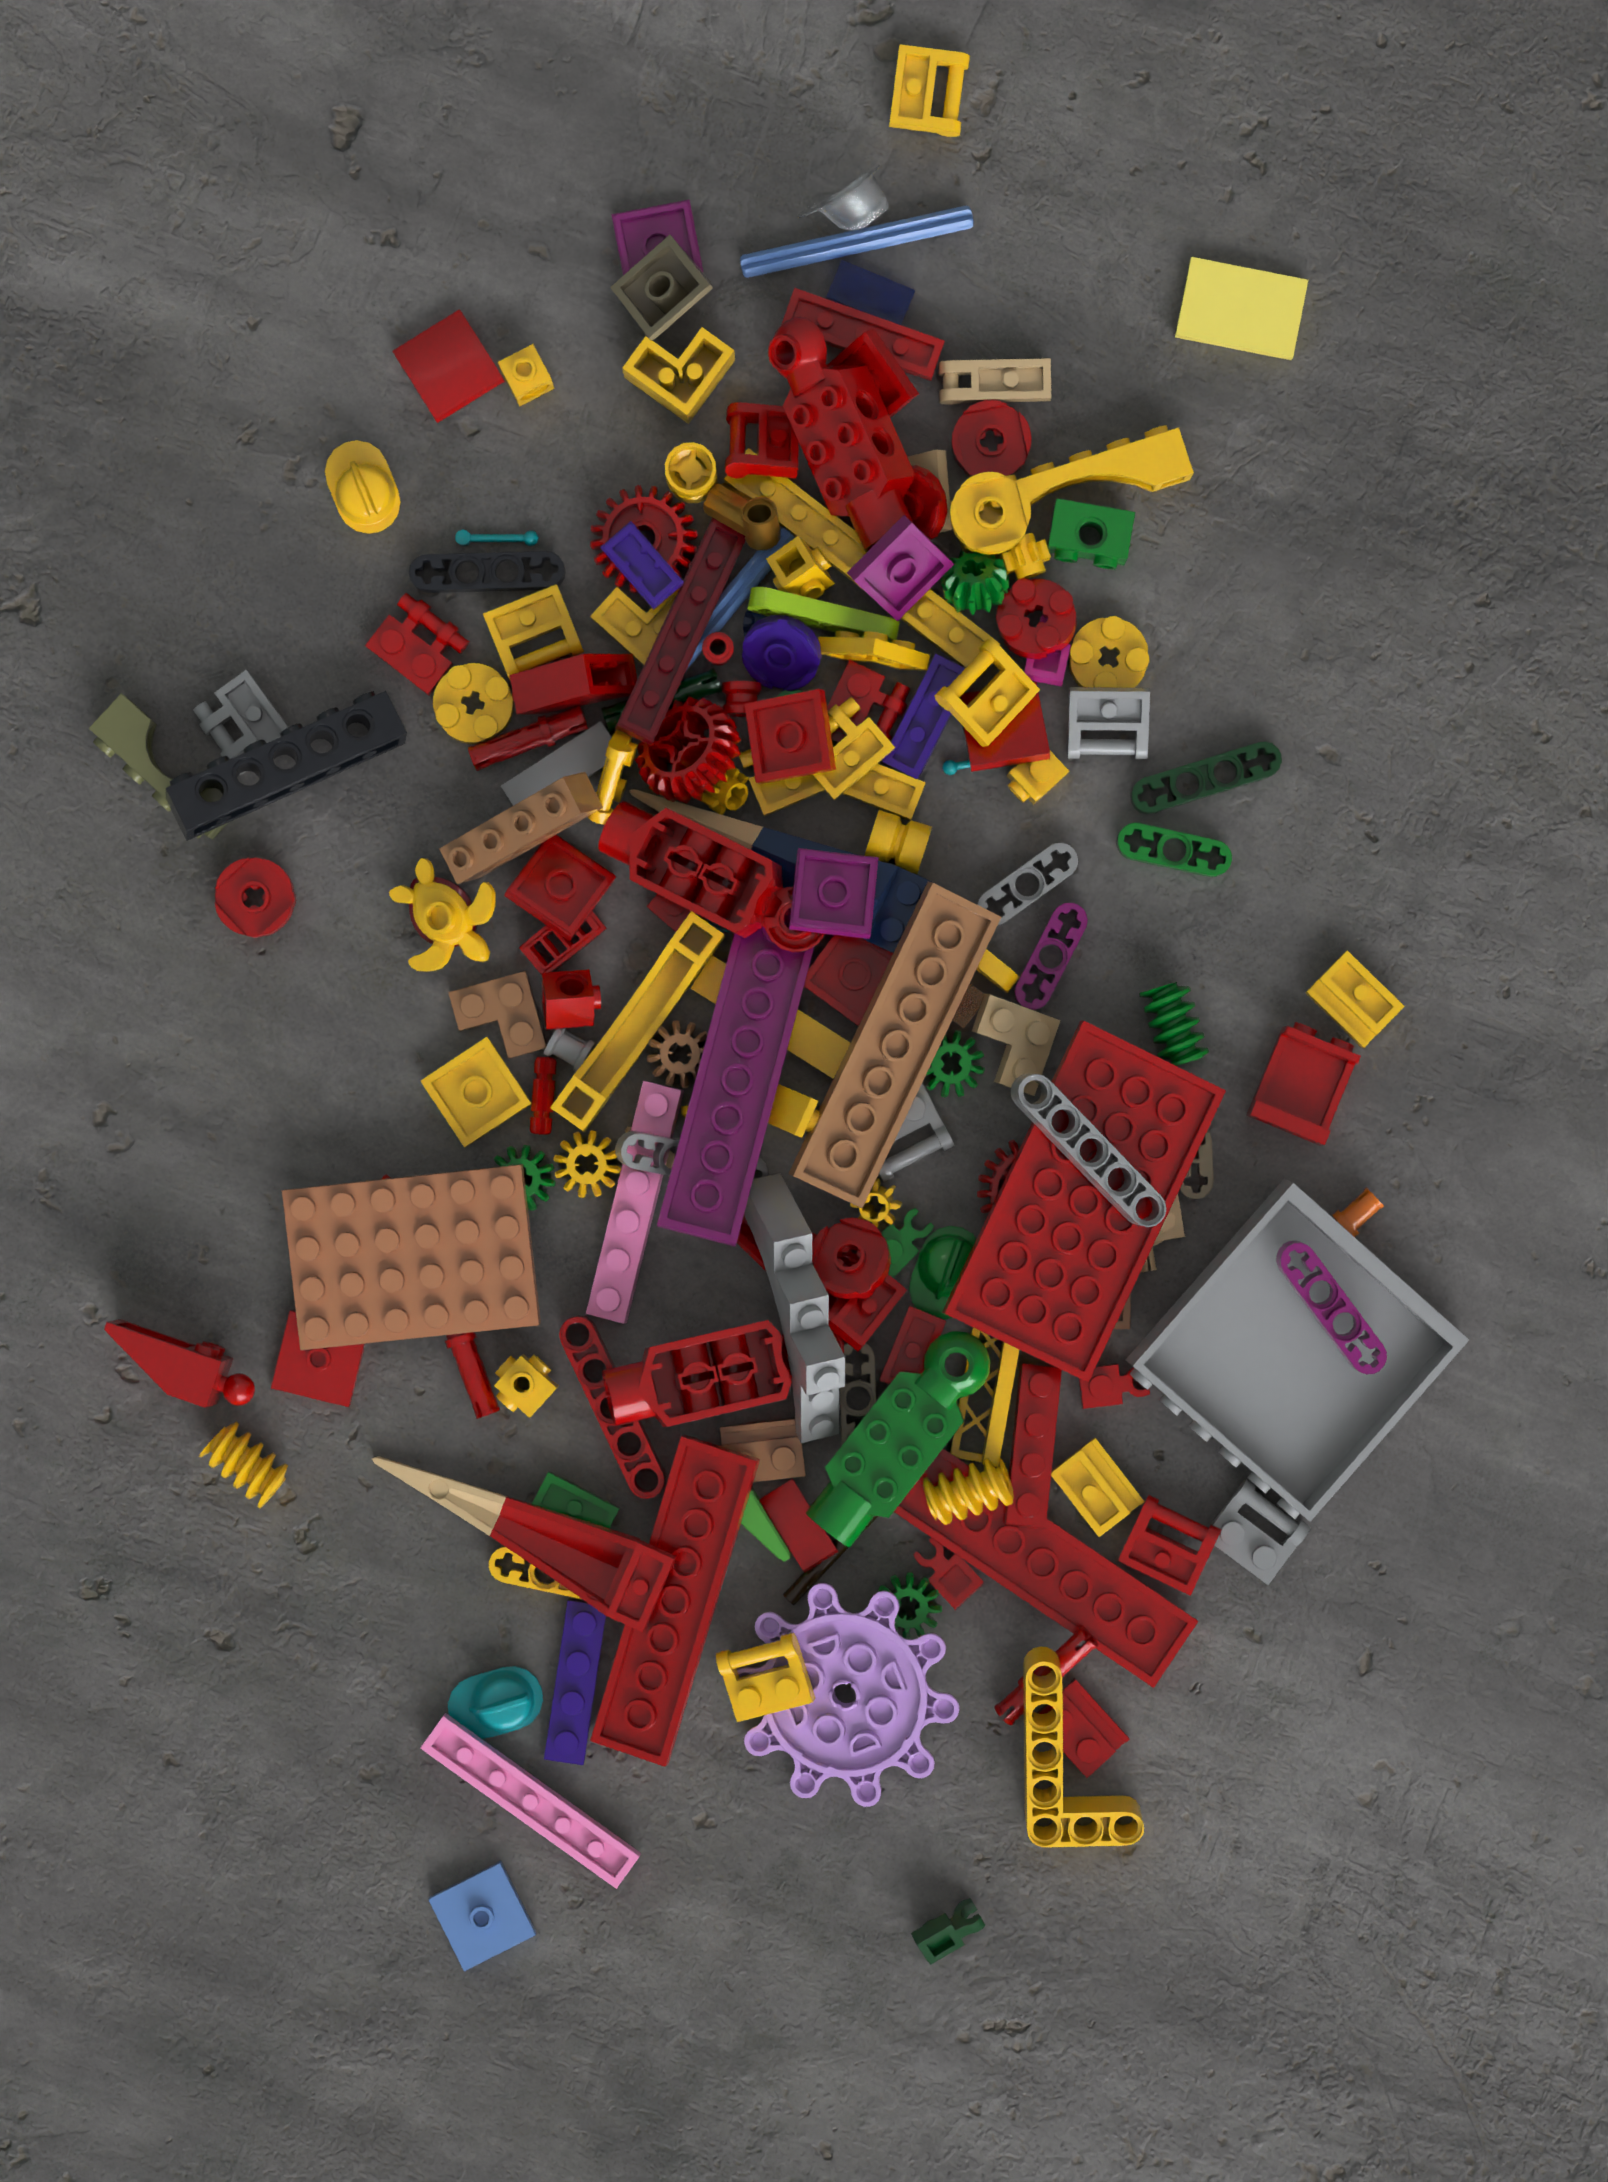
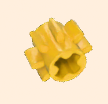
M1028 533L1008 552L1002 553L1000 559L1004 561L1007 575L1015 572L1017 580L1023 578L1030 579L1045 573L1046 569L1043 562L1049 561L1051 555L1045 539L1036 542L1034 534Z
M738 768L727 770L725 773L727 782L719 781L715 784V793L708 792L707 790L704 791L701 801L718 814L723 815L726 808L736 811L747 800L748 788L745 783L749 779Z
M876 1178L863 1208L850 1203V1206L859 1208V1219L872 1222L878 1228L880 1221L883 1219L891 1225L896 1219L890 1210L899 1209L902 1206V1202L893 1200L892 1193L896 1188L895 1185L887 1189L881 1186L880 1179ZM873 1196L878 1197L879 1203L885 1204L880 1212L874 1211V1205L867 1204Z

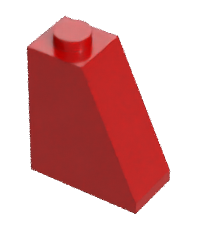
M580 654L510 675L512 698L515 703L516 714H545L573 708L577 705L583 706L630 696L637 682L633 654Z

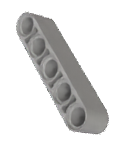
M1028 1073L1015 1079L1011 1087V1097L1014 1103L1126 1220L1132 1224L1145 1227L1156 1226L1163 1220L1166 1214V1204L1162 1196L1044 1075ZM1034 1080L1041 1088V1095L1038 1101L1031 1104L1025 1099L1023 1091L1026 1084ZM1058 1110H1063L1069 1117V1124L1064 1131L1058 1133L1052 1126V1117ZM1087 1139L1093 1140L1097 1147L1096 1155L1090 1161L1083 1160L1080 1155V1146ZM1115 1168L1121 1169L1125 1177L1124 1184L1118 1190L1111 1189L1108 1184V1175ZM1143 1197L1149 1198L1152 1203V1212L1145 1219L1139 1218L1136 1213V1204Z

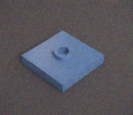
M501 1861L430 1896L428 1899L464 1971L537 1934Z

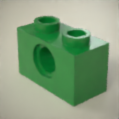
M1056 498L1047 542L1049 552L1054 553V559L1058 561L1077 563L1078 558L1094 560L1093 566L1115 570L1117 569V564L1125 565L1127 561L1135 512ZM1084 527L1095 528L1100 534V542L1095 545L1083 543L1079 537V531Z

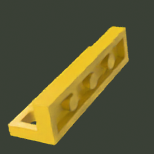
M972 1327L971 1335L979 1339L980 1330ZM981 1331L987 1340L983 1345L985 1347L990 1345L999 1357L998 1368L988 1375L984 1383V1387L992 1397L991 1407L976 1417L967 1404L969 1396L959 1399V1408L964 1420L966 1410L973 1420L965 1426L963 1422L953 1435L950 1453L957 1458L981 1462L983 1465L984 1459L989 1458L995 1467H999L1019 1349L1002 1341L1001 1351H999L994 1344L998 1339L990 1338L988 1334ZM968 1359L966 1360L964 1374L967 1372L969 1367ZM996 1376L994 1390H992L987 1381ZM989 1415L987 1430H985L980 1421ZM977 1424L985 1436L982 1454L959 1450L962 1433Z

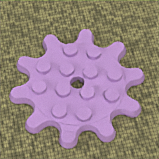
M818 1583L808 1593L810 1610L804 1622L790 1624L774 1612L761 1614L755 1622L756 1634L766 1644L780 1640V1637L785 1634L794 1633L796 1635L815 1700L813 1703L764 1715L762 1721L746 1733L744 1744L748 1752L754 1756H764L776 1750L785 1751L790 1754L795 1764L790 1786L793 1793L798 1797L811 1798L816 1795L825 1779L839 1777L848 1783L851 1795L858 1805L870 1807L875 1805L880 1799V1774L887 1767L898 1766L914 1778H925L934 1769V1758L921 1743V1730L929 1723H950L956 1719L959 1713V1703L955 1697L947 1693L934 1691L926 1681L928 1668L943 1658L946 1652V1645L944 1640L935 1633H927L916 1639H906L899 1635L895 1628V1618L900 1605L897 1597L891 1592H877L873 1595L865 1610L859 1613H851L842 1608L839 1603L838 1594L831 1585ZM785 1656L769 1659L761 1667H740L737 1671L739 1677L787 1665L788 1661ZM850 1683L851 1687L855 1690L856 1699L851 1703H843L835 1696V1687L840 1684Z

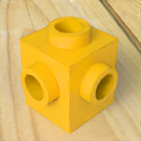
M799 536L766 558L776 575L772 579L773 583L780 591L818 599L826 589L835 584L827 571L832 565L819 547L812 550Z
M524 1354L517 1360L510 1356L495 1372L500 1378L494 1385L500 1391L496 1395L498 1400L512 1412L519 1408L529 1418L534 1415L559 1385L548 1376L551 1369L535 1354L530 1359ZM519 1377H526L529 1380V1389L524 1390L519 1387Z

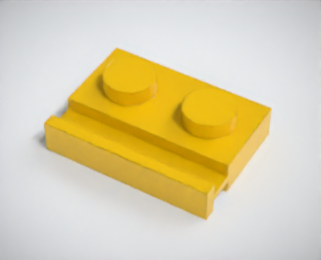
M1345 951L1305 992L1361 1048H1365L1405 1007L1349 951Z
M1095 1437L1051 1472L1052 1478L1098 1537L1102 1536L1129 1515L1131 1511L1145 1502Z

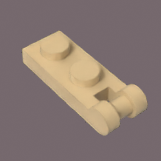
M1051 358L947 360L939 362V376L943 377V389L939 390L940 404L955 405L977 403L985 400H999L1002 402L1051 401ZM970 375L971 388H959V376Z

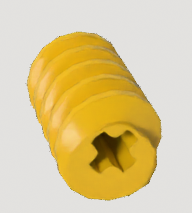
M236 1421L222 1428L203 1449L199 1457L212 1452L209 1461L211 1468L225 1463L221 1476L227 1478L236 1473L237 1475L233 1483L236 1489L248 1483L249 1486L245 1497L251 1499L261 1494L257 1506L260 1509L286 1480L284 1476L288 1465L284 1463L274 1469L272 1465L276 1454L271 1453L261 1458L260 1454L264 1444L260 1442L251 1448L247 1445L252 1434L247 1432L237 1437L235 1434L239 1423Z
M1001 1457L999 1467L996 1468L989 1458L984 1459L983 1472H979L974 1463H970L969 1476L964 1477L958 1467L954 1468L953 1481L951 1482L941 1472L938 1474V1486L935 1487L928 1477L923 1478L924 1493L930 1512L936 1521L938 1517L945 1525L952 1522L953 1513L959 1520L967 1518L968 1508L974 1515H980L983 1511V1503L991 1511L997 1509L998 1497L1006 1506L1013 1503L1014 1495L1011 1480Z

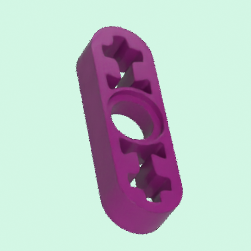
M1064 903L1058 906L1052 913L1016 983L1014 996L1020 1006L1031 1010H1038L1049 1001L1087 927V914L1078 904ZM1071 910L1077 913L1075 920L1080 925L1078 929L1072 927L1068 930L1064 938L1072 940L1068 948L1062 941L1048 938V934L1052 930L1058 935L1063 925V922L1058 919L1059 914L1067 915ZM1047 945L1058 947L1062 953V961L1055 968H1047L1040 962L1039 953ZM1033 965L1039 972L1053 975L1054 978L1051 983L1044 978L1039 987V991L1044 994L1041 1000L1035 998L1031 1003L1025 1001L1026 993L1021 989L1024 984L1030 986L1034 982L1037 974L1029 972Z

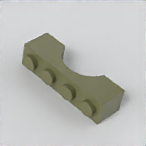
M121 693L90 726L89 729L97 736L93 743L108 757L111 758L116 753L127 763L122 768L123 771L139 785L146 780L156 790L152 797L170 812L171 808L166 800V788L171 786L170 781L172 778L167 777L160 770L153 755L152 742L157 724L128 697ZM213 787L206 788L200 793V796L207 802H216L223 796L220 790ZM228 823L204 834L213 840Z

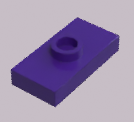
M632 521L600 547L653 610L684 584L683 580Z

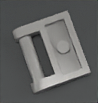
M1069 687L1067 759H1079L1080 755H1134L1135 759H1147L1150 689ZM1081 730L1135 731V739L1080 738Z
M923 1083L895 1141L927 1124H930L935 1134L887 1158L879 1172L883 1182L894 1178L893 1173L941 1148L946 1151L955 1146Z
M1245 1479L1211 1523L1222 1529L1215 1546L1265 1584L1269 1585L1296 1547L1305 1539L1311 1527L1302 1520L1296 1522L1256 1492V1486ZM1246 1503L1287 1534L1281 1545L1238 1513L1242 1505Z

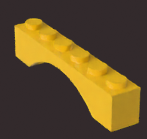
M1167 425L1145 432L1144 439L1130 443L1129 438L1119 439L1107 444V451L1092 455L1091 450L1082 451L1068 458L1070 463L1054 467L1053 462L1042 464L1030 470L1032 475L1018 480L1015 475L1005 477L1012 479L1023 487L1029 498L1030 506H1032L1046 495L1067 486L1085 482L1113 481L1134 485L1154 492L1188 481L1194 472L1179 427L1168 431ZM991 503L984 504V511L979 513L981 520L987 519L989 524L996 523V517L1002 515L1001 509H994ZM960 541L962 551L966 553L970 552V550H968Z
M691 911L622 1012L550 1107L552 1110L580 1130L587 1131L645 1050L649 1040L655 1036L658 1028L663 1025L706 965L711 955L725 938L722 932Z

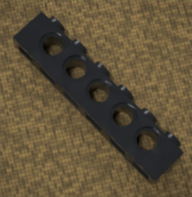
M374 691L362 694L354 699V705L341 711L337 707L328 709L316 717L317 721L305 727L300 723L292 725L280 733V738L268 743L265 740L256 741L244 748V754L229 759L228 756L220 757L210 762L206 766L207 770L193 776L191 772H187L170 781L171 786L166 788V800L186 841L404 745L407 731L387 692L384 691L375 695ZM352 723H361L366 726L369 732L362 737H355L348 732L347 727ZM316 739H325L332 745V749L326 753H318L312 749L310 744ZM280 755H288L295 760L296 764L290 769H281L275 765L274 760ZM244 771H251L259 777V781L254 785L246 786L241 784L237 777ZM213 787L220 790L223 796L216 802H207L200 796V793L206 788Z

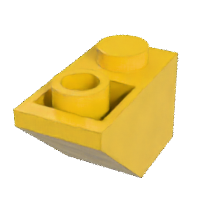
M778 1084L768 1124L802 1139L805 1131H812L818 1121L819 1110L815 1109L818 1100Z

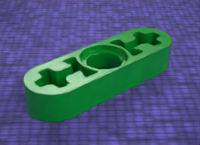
M1142 823L1126 825L1119 832L1116 840L1118 851L1127 859L1207 877L1222 875L1229 869L1232 862L1231 850L1222 841ZM1134 831L1141 832L1140 839L1152 842L1154 841L1153 834L1161 835L1155 848L1156 858L1148 856L1152 849L1149 847L1140 846L1136 852L1130 851V844L1124 842V837H1129ZM1178 839L1184 844L1185 855L1181 860L1170 861L1164 856L1163 845L1167 840ZM1192 842L1200 844L1196 851L1199 853L1208 854L1212 848L1218 849V856L1224 858L1223 864H1217L1214 870L1208 868V861L1196 858L1194 860L1195 866L1188 865L1187 863L1193 853Z

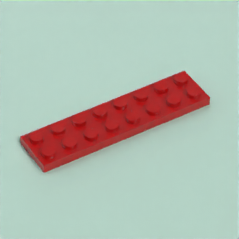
M685 1434L681 1436L649 1542L650 1545L675 1555L676 1559L646 1629L641 1632L624 1625L590 1739L591 1742L664 1767L669 1764L760 1459Z
M943 1448L895 1509L894 1513L1073 1634L1079 1627H1084L1089 1631V1634L1083 1641L1086 1642L1093 1635L1098 1643L1096 1648L1098 1651L1154 1688L1199 1621L1048 1518L1045 1529L1004 1524L1006 1505L1002 1503L999 1497L998 1507L995 1510H989L983 1503V1511L980 1515H974L968 1508L967 1518L959 1520L953 1513L950 1524H943L938 1517L936 1521L927 1504L923 1478L928 1477L935 1487L938 1486V1474L941 1472L944 1473L949 1482L953 1481L954 1468L957 1467L964 1477L969 1476V1465Z

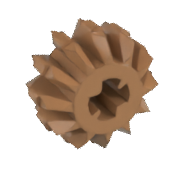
M675 1020L672 1022L674 1031L672 1036L669 1035L663 1026L658 1028L659 1034L665 1039L663 1044L654 1039L649 1040L648 1045L652 1048L660 1049V1054L648 1055L647 1062H662V1065L653 1071L655 1077L661 1076L667 1069L670 1071L665 1082L667 1086L671 1087L674 1084L676 1074L680 1075L682 1088H688L689 1080L687 1074L692 1073L696 1080L698 1072L696 1068L700 1065L701 1055L704 1047L700 1048L699 1044L707 1039L708 1033L704 1031L693 1039L692 1035L696 1024L690 1022L687 1025L685 1034H681L680 1022ZM676 1044L681 1048L688 1045L692 1050V1053L687 1054L688 1057H691V1060L685 1065L680 1061L673 1064L670 1060V1055H674L670 1050Z

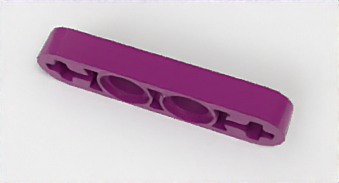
M1297 1240L1284 1243L1278 1249L1276 1263L1290 1285L1354 1369L1366 1375L1379 1372L1385 1366L1387 1360V1351L1382 1342L1316 1253L1308 1245ZM1293 1250L1299 1254L1304 1252L1305 1255L1301 1258L1303 1265L1310 1272H1313L1315 1267H1317L1318 1271L1305 1277L1298 1268L1294 1266L1288 1268L1287 1264L1291 1261L1289 1253ZM1305 1278L1301 1284L1298 1283L1299 1279ZM1317 1281H1326L1330 1287L1329 1297L1320 1303L1313 1302L1309 1295L1311 1286ZM1343 1312L1350 1313L1354 1321L1352 1329L1346 1334H1337L1333 1328L1334 1318ZM1362 1331H1364V1332H1365V1335L1360 1336V1334L1362 1333ZM1358 1338L1370 1350L1375 1348V1351L1371 1354L1374 1361L1371 1364L1365 1361L1358 1362L1362 1357L1360 1350L1353 1343H1350L1347 1348L1345 1344Z

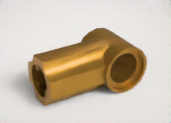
M725 482L722 484L716 483L708 491V496L703 504L705 514L743 534L747 544L753 549L768 550L778 544L781 538L777 508L772 500L765 497L752 498Z

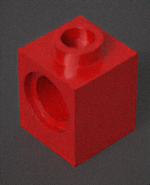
M590 969L542 973V1007L546 1029L594 1026V1009H601V992L599 985H592Z

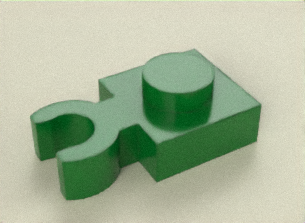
M916 1208L907 1212L903 1220L904 1226L900 1230L893 1224H889L881 1232L890 1249L891 1264L888 1274L893 1278L919 1252L912 1242L916 1238L928 1236L934 1227L931 1222L923 1230H915L912 1227V1218L919 1212Z

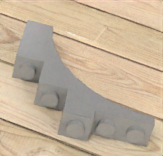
M781 1173L756 1178L752 1182L744 1216L755 1238L773 1291L792 1376L796 1434L800 1442L805 1443L839 1434V1388L845 1387V1355L829 1327V1294L812 1264V1232Z

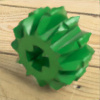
M962 550L958 558H949L954 565L941 577V586L943 587L946 602L954 604L957 613L965 609H969L972 616L980 609L990 613L992 605H1002L1004 594L1008 593L1009 576H1007L1003 559H996L995 555L981 554L979 552L967 554Z
M958 1030L954 1031L952 1043L949 1044L945 1034L941 1047H939L926 1076L933 1074L935 1077L927 1084L926 1088L931 1091L940 1081L943 1083L941 1097L944 1098L948 1096L951 1084H954L955 1093L958 1097L964 1096L961 1081L964 1080L969 1087L974 1089L978 1083L968 1074L970 1072L983 1074L985 1071L984 1067L972 1065L973 1060L984 1057L983 1051H977L973 1054H969L967 1051L974 1045L976 1040L971 1037L965 1042L963 1047L958 1045L961 1038V1031ZM948 1053L949 1057L952 1056V1053L959 1056L960 1060L957 1065L961 1070L958 1074L954 1075L953 1071H950L949 1075L941 1070L944 1066L941 1057L944 1054Z
M523 1145L521 1158H518L513 1146L507 1147V1154L511 1161L507 1162L499 1155L495 1156L494 1161L499 1166L523 1164V1167L526 1168V1174L532 1176L531 1185L525 1184L528 1208L530 1211H534L537 1209V1204L533 1197L535 1194L545 1202L550 1199L548 1193L541 1190L542 1185L555 1187L556 1181L553 1179H543V1174L553 1171L555 1167L553 1164H546L541 1168L538 1166L545 1157L543 1151L537 1152L534 1158L529 1160L531 1153L530 1145Z
M908 1571L906 1573V1584L901 1585L896 1574L890 1577L895 1588L893 1591L885 1585L879 1586L878 1591L893 1593L899 1600L900 1607V1599L909 1596L910 1602H912L913 1598L919 1602L914 1606L915 1614L907 1616L906 1611L903 1614L898 1612L895 1618L896 1631L899 1627L903 1628L902 1637L909 1639L911 1628H915L918 1637L924 1635L925 1632L921 1626L923 1622L932 1628L937 1626V1621L929 1616L928 1613H941L942 1605L928 1603L937 1598L939 1592L936 1589L923 1592L929 1583L927 1577L923 1576L917 1586L913 1585V1572Z

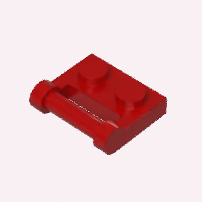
M744 402L731 403L726 409V421L730 425L729 456L725 460V473L735 479L743 478L748 474L797 478L799 441L783 406ZM748 423L757 424V455L745 454L746 425Z
M1148 1495L1118 1561L1191 1596L1222 1529L1212 1524L1210 1527L1202 1525L1159 1504V1499ZM1153 1518L1201 1541L1202 1544L1199 1550L1196 1551L1148 1528L1150 1519Z

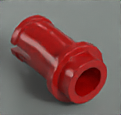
M711 633L703 641V655L713 665H725L733 655V641L725 633ZM724 645L725 651L722 654L716 655L711 652L713 647Z

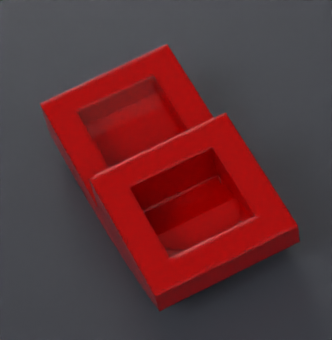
M793 1478L759 1499L804 1573L839 1552L829 1534L805 1513L810 1505Z

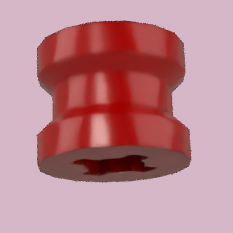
M755 681L723 682L722 692L726 695V703L722 708L727 712V715L730 717H746L744 704L757 701V696L761 693V683Z

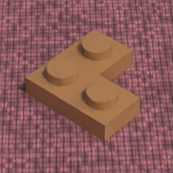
M526 971L448 992L459 1031L498 1021L508 1059L546 1048L545 1036Z

